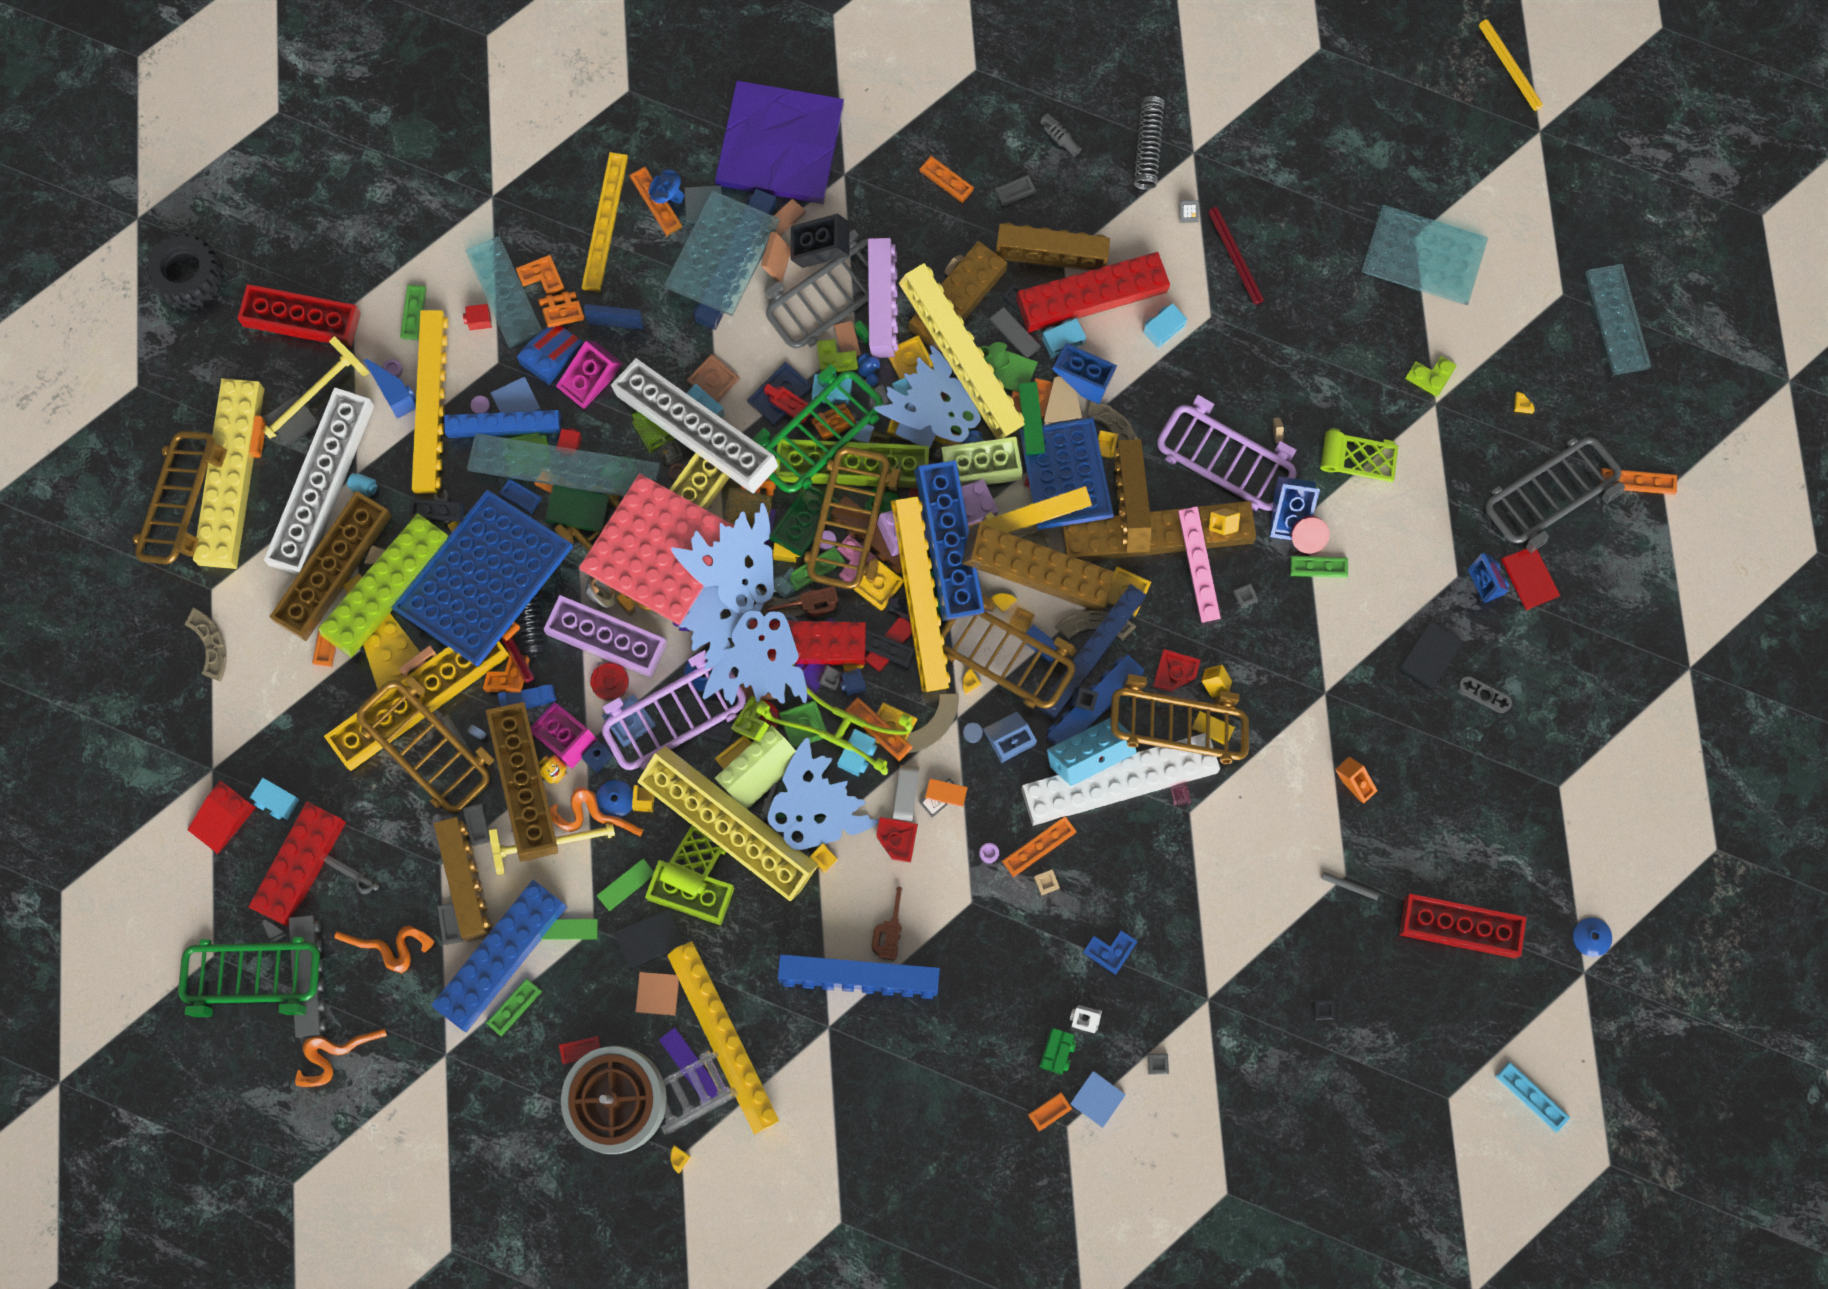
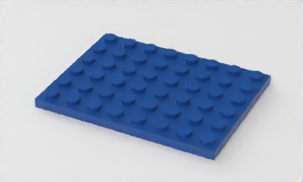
M486 490L464 517L463 522L459 523L391 608L478 667L574 546L566 539L489 490Z

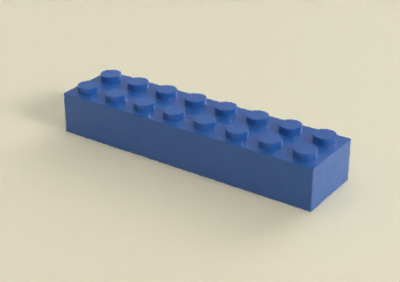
M956 460L918 466L914 472L919 498L922 503V514L942 620L980 615L985 611L977 569L962 564L969 526Z
M532 880L431 1006L459 1029L467 1033L538 945L553 923L567 909V906L535 880Z
M780 955L778 980L784 987H794L795 984H801L802 988L806 989L822 986V990L833 991L834 987L842 988L844 992H854V989H860L865 994H874V991H881L882 995L893 996V993L896 992L901 993L903 997H913V994H920L921 998L933 999V996H937L940 968Z

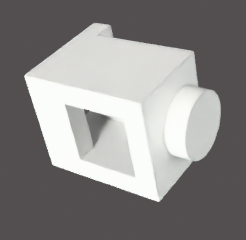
M1078 1005L1071 1012L1070 1020L1073 1021L1072 1027L1095 1033L1098 1030L1102 1010ZM1083 1014L1088 1015L1089 1020H1084Z

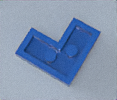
M1120 931L1110 947L1093 936L1083 954L1116 975L1138 941Z

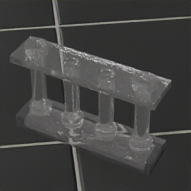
M707 1051L699 1056L700 1059L663 1079L665 1086L669 1083L671 1084L683 1108V1115L677 1118L676 1115L673 1116L666 1102L664 1114L666 1124L661 1127L664 1134L674 1132L738 1096L735 1088L729 1089L725 1087L712 1059L719 1056L717 1052L711 1053ZM703 1064L706 1065L718 1089V1096L712 1099L710 1096L708 1097L695 1071L696 1068ZM687 1073L701 1099V1105L696 1108L690 1105L678 1081V1078Z

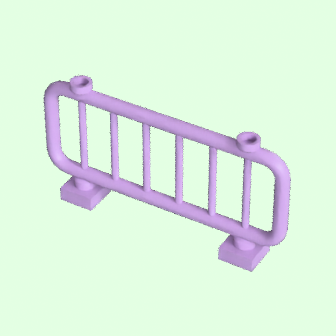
M1199 395L1196 397L1193 407L1188 405L1177 407L1157 440L1159 450L1167 455L1165 460L1171 464H1175L1178 461L1246 501H1251L1252 510L1257 511L1258 508L1266 511H1272L1273 502L1265 503L1260 500V497L1279 465L1289 471L1287 478H1296V469L1289 462L1296 450L1280 441L1274 451L1275 453L1207 416L1211 413L1214 403ZM1181 413H1189L1194 418L1173 451L1165 445V439ZM1199 419L1210 425V428L1191 460L1177 452L1196 420ZM1213 428L1227 436L1210 465L1205 469L1196 464L1194 460ZM1231 437L1242 443L1243 446L1224 478H1221L1210 472ZM1247 446L1260 454L1239 488L1226 480ZM1262 456H1265L1276 462L1255 497L1243 489Z
M704 650L688 659L692 668L697 667L696 670L628 708L621 709L624 707V704L620 697L603 706L606 714L612 715L602 726L603 736L622 768L634 770L641 767L644 770L654 754L666 746L671 750L725 719L727 722L736 719V713L742 710L746 704L745 693L739 685L736 694L738 703L731 708L727 707L720 692H716L725 711L711 718L691 682L703 674L706 675L707 679L710 677L708 671L712 670L713 667L705 670L708 659L705 658L706 651ZM730 670L729 678L735 679L736 677L732 670ZM687 683L708 719L697 727L693 726L674 690ZM670 692L691 730L677 737L657 701ZM652 702L656 705L674 738L662 746L659 745L640 709ZM636 711L657 749L643 756L623 720ZM620 721L640 757L634 762H627L610 733V727Z

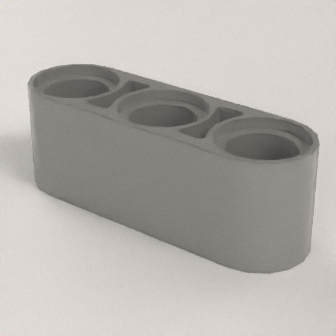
M900 765L893 814L894 820L913 821L919 767Z

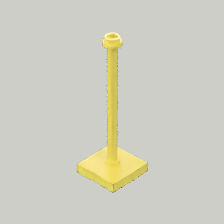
M335 336L329 342L342 355L340 361L270 427L265 426L263 432L270 439L275 437V432L345 366L348 367L351 364L363 377L369 373L361 362Z
M607 823L604 828L558 836L556 841L558 845L604 835L611 838V836H615L613 824L609 825ZM497 829L489 830L497 875L505 874L502 857H506V854L517 853L516 845L506 847L499 845Z

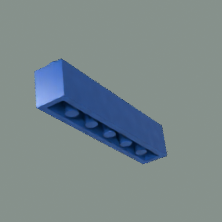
M558 410L444 415L445 434L449 438L561 433L562 429L561 414Z
M1129 655L1125 658L1121 656L1114 663L1115 668L1111 672L1107 670L1100 677L1102 681L1098 685L1094 683L1088 689L1098 692L1094 710L1088 711L1075 707L1071 712L1067 710L1061 716L1062 721L1058 725L1054 723L1047 730L1049 734L1046 739L1055 746L1090 728L1111 707L1112 695L1117 689L1122 688L1123 681L1127 675L1142 676L1144 669Z

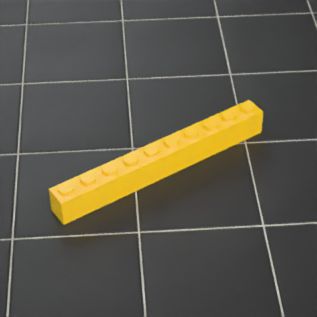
M420 310L412 490L415 495H438V489H441L442 484L439 471H442L440 453L443 452V442L440 439L441 435L444 434V424L441 423V417L445 415L442 399H445L446 396L443 381H446L444 363H447L445 346L448 345V336L445 335V330L449 327V319L445 316L443 310Z
M918 497L891 501L921 690L929 692L949 688L950 675L946 672L945 667L947 657L943 653L942 648L944 638L939 630L941 619L936 611L938 601L933 593L935 582L930 575L932 564L927 556L929 546L927 539L924 538L925 522L921 519L920 513L922 512V503L920 500L918 501Z
M691 941L675 948L667 956L753 1134H758L778 1123V1116L693 942Z

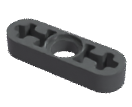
M1464 677L1458 683V690L1461 694L1498 713H1505L1512 706V700L1508 695L1472 677ZM1467 682L1470 683L1471 687L1468 690L1465 689L1464 685ZM1478 686L1479 689L1476 691V693H1475V695H1474L1473 692H1474L1475 690H1473V689H1475V688ZM1481 690L1489 692L1490 698L1488 700L1480 697ZM1496 695L1497 697L1495 698V700L1501 701L1503 699L1505 701L1504 704L1507 706L1501 708L1499 702L1494 701L1493 704L1490 702Z

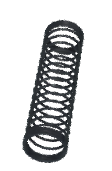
M533 597L532 599L536 600H531L530 602L538 601L540 598ZM528 603V605H536V606H526L525 608H535V607H539L540 604H539V603ZM527 609L520 614H535L541 610ZM528 615V616H524V617H519V616H518L519 619H518L517 623L520 624L519 626H522V625H524V626L540 625L542 622H541V621H538V620H537V621H528V622H525V623H520L519 621H520L521 619H523V620H535V619L541 618L542 616H541V615ZM536 626L519 629L521 630L518 634L521 636L519 641L522 642L520 644L522 648L520 653L522 655L537 657L545 654V646L542 644L527 647L521 646L524 643L535 644L543 642L544 639L541 638L521 640L523 637L535 638L543 636V633L535 632L542 630V627ZM522 631H525V632H535V633H529V634H526V635H521V634H520Z

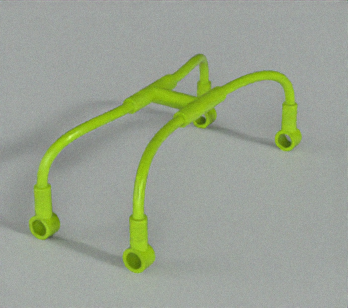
M807 686V694L832 711L833 714L844 718L835 735L803 724L774 718L769 711V705L765 703L759 704L757 713L763 715L765 719L777 724L816 733L849 751L852 750L870 762L883 775L888 774L887 761L881 758L875 761L865 752L853 746L852 743L842 739L850 722L875 731L896 735L908 734L913 728L911 724L912 717L906 714H902L899 720V724L905 727L904 730L888 729L869 724L862 718L829 705L815 695Z

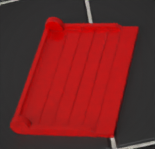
M1524 549L1501 559L1525 610L1560 596L1537 549L1532 553L1528 549Z

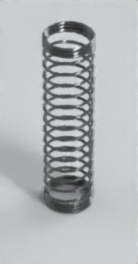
M1147 96L1141 100L1137 161L1135 163L1136 172L1134 174L1136 176L1134 178V185L1140 189H1153L1157 186L1158 177L1156 175L1159 168L1157 164L1160 157L1158 155L1160 152L1158 148L1161 146L1159 144L1161 142L1159 137L1162 135L1160 132L1162 131L1161 126L1163 124L1161 121L1163 120L1164 100L1156 96ZM1147 101H1156V102H1159V103H1161V104H1158V103H1148V104H1144V102H1147ZM1144 111H1151V112H1159V111H1160V112H1162V114H1161V115H1158V114H1146V113H1144ZM1143 117H1161V120L1145 119ZM1145 121L1152 122V123L1160 122L1161 125H1159V126H1158V125H1153V124H1152V125H1145L1143 122H1145ZM1143 127L1160 128V131H1156V130H1144V129H1142V128H1143ZM1144 132H1148V133H1159L1160 136H1153V135H1147V136H1145V135H1143V134H1141V133H1144ZM1142 138H1158L1159 141H1144ZM1142 143L1158 144L1159 146H1158V147L1142 146L1141 144H1142ZM1140 149H1157L1158 152H1143ZM1141 154H1149V155H1155V154H1156V155H1158V157H1157V158H1153V157H1142V156H1140V155H1141ZM1141 159L1157 160V163H1150V162H1145V163H1143V162H1141V161H1139V160H1141ZM1139 165H1155L1157 168H1142ZM1139 171H1156V174L1140 173ZM1142 180V181L1154 182V183H1153V184H1141V183H1138L1137 181Z

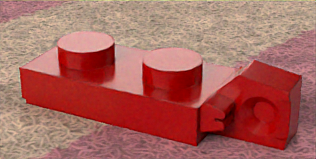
M767 384L763 389L764 393L770 397L769 401L793 418L809 404L784 387L778 386L774 388ZM809 413V414L801 421L802 424L806 421V419L808 418V416H809L811 413Z

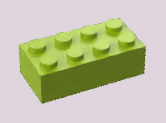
M659 860L645 898L659 905L722 925L735 889L734 886L707 877L704 881L706 887L702 895L698 894L695 897L660 881L661 874L667 863Z

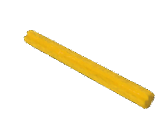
M1485 19L1479 24L1480 29L1533 110H1539L1543 106L1542 101L1489 20Z

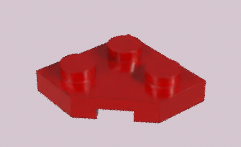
M1163 649L1153 687L1172 692L1195 680L1200 659Z
M883 817L879 818L876 838L892 860L911 863L918 824Z

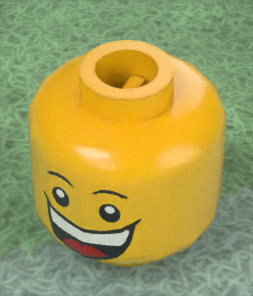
M546 755L539 762L541 776L549 784L554 782L557 784L567 774L566 764L556 755H552L550 758Z

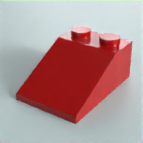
M220 780L205 799L187 830L218 854L256 807Z

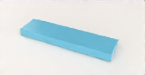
M1508 1062L1495 1076L1553 1131L1558 1132L1570 1119L1561 1108L1511 1062Z

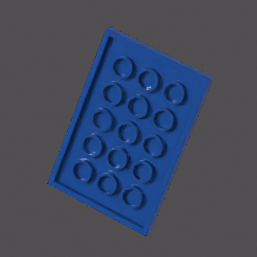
M1094 418L1042 426L1045 453L1026 455L1024 430L1019 429L1033 504L1085 486L1092 506L1038 523V530L1113 518Z

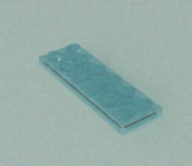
M500 236L465 250L508 347L510 348L532 339L542 332Z
M1623 264L1587 270L1585 274L1613 375L1650 369L1651 363Z

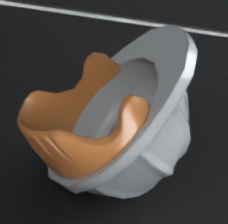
M591 576L586 584V595L590 601L606 608H611L615 605L616 591Z

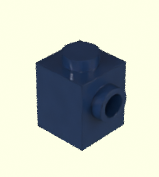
M860 668L841 674L842 680L839 683L842 692L846 691L848 697L866 691V685Z
M596 741L581 758L591 769L598 773L613 755L610 752V747L605 742L601 744Z

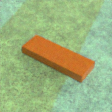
M930 156L920 168L921 173L962 203L974 190L972 185L933 156Z

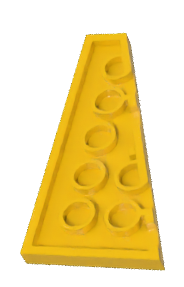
M360 574L344 584L347 595L361 580L362 576ZM391 614L384 619L363 644L377 689L388 681L403 680L405 677L399 671V668L420 653Z

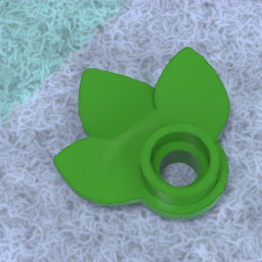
M995 342L989 347H979L984 355L987 354L983 358L986 363L993 367L994 373L996 368L1003 369L1010 364L1009 358L1003 353L1007 345L1002 342Z

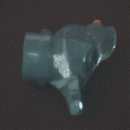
M790 568L784 575L773 577V592L779 593L784 599L790 597L796 590L791 582L793 568Z

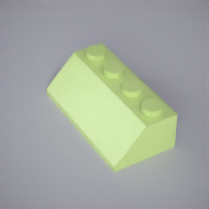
M1016 437L941 447L943 462L956 460L961 486L984 479L986 485L1022 479V466Z
M771 725L760 742L755 740L715 777V780L729 796L748 809L784 776L787 766L796 751Z

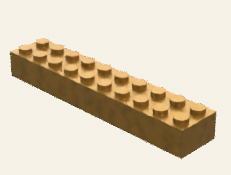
M1251 501L1198 507L1206 549L1254 543L1256 531ZM1224 508L1239 512L1238 531L1227 535L1210 531L1211 512ZM1182 509L1150 512L1152 527L1150 552L1127 553L1126 545H1122V534L1125 533L1121 530L1120 519L1123 518H1121V515L1108 519L1061 526L1064 553L1090 562L1186 551L1178 510Z

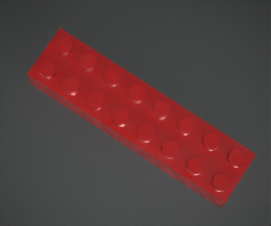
M1154 252L1018 291L1016 301L1029 333L1061 324L1067 319L1082 318L1166 294L1170 287V282L1159 252Z

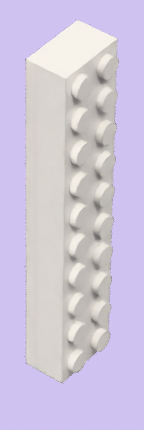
M637 358L611 384L617 397L751 493H754L778 467L773 454Z
M334 388L264 558V561L270 567L298 575L318 547L373 411L374 405L369 398Z
M1206 733L1191 737V744L1206 747ZM1187 738L1176 742L1187 744ZM1210 739V748H1213V745H1212V742H1211V739ZM1158 746L1137 752L1073 786L1067 784L1057 775L1022 785L1021 790L1032 826L1213 775L1218 773L1220 767L1215 756Z

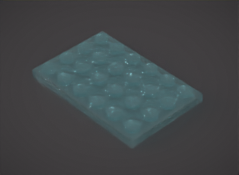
M712 190L664 285L665 288L733 317L765 252L770 233L775 232L780 219Z
M1382 205L1361 272L1468 305L1488 237Z

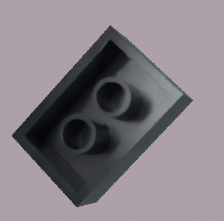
M838 213L791 226L790 260L798 266L805 268L849 256V221Z

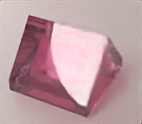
M1187 782L1171 786L1174 805L1191 803Z

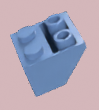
M1018 712L983 729L1001 763L1034 747L1037 742L1028 724Z

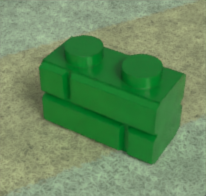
M1051 1028L1039 1067L1060 1075L1063 1074V1071H1068L1071 1060L1067 1058L1069 1052H1074L1077 1042L1073 1040L1075 1035Z

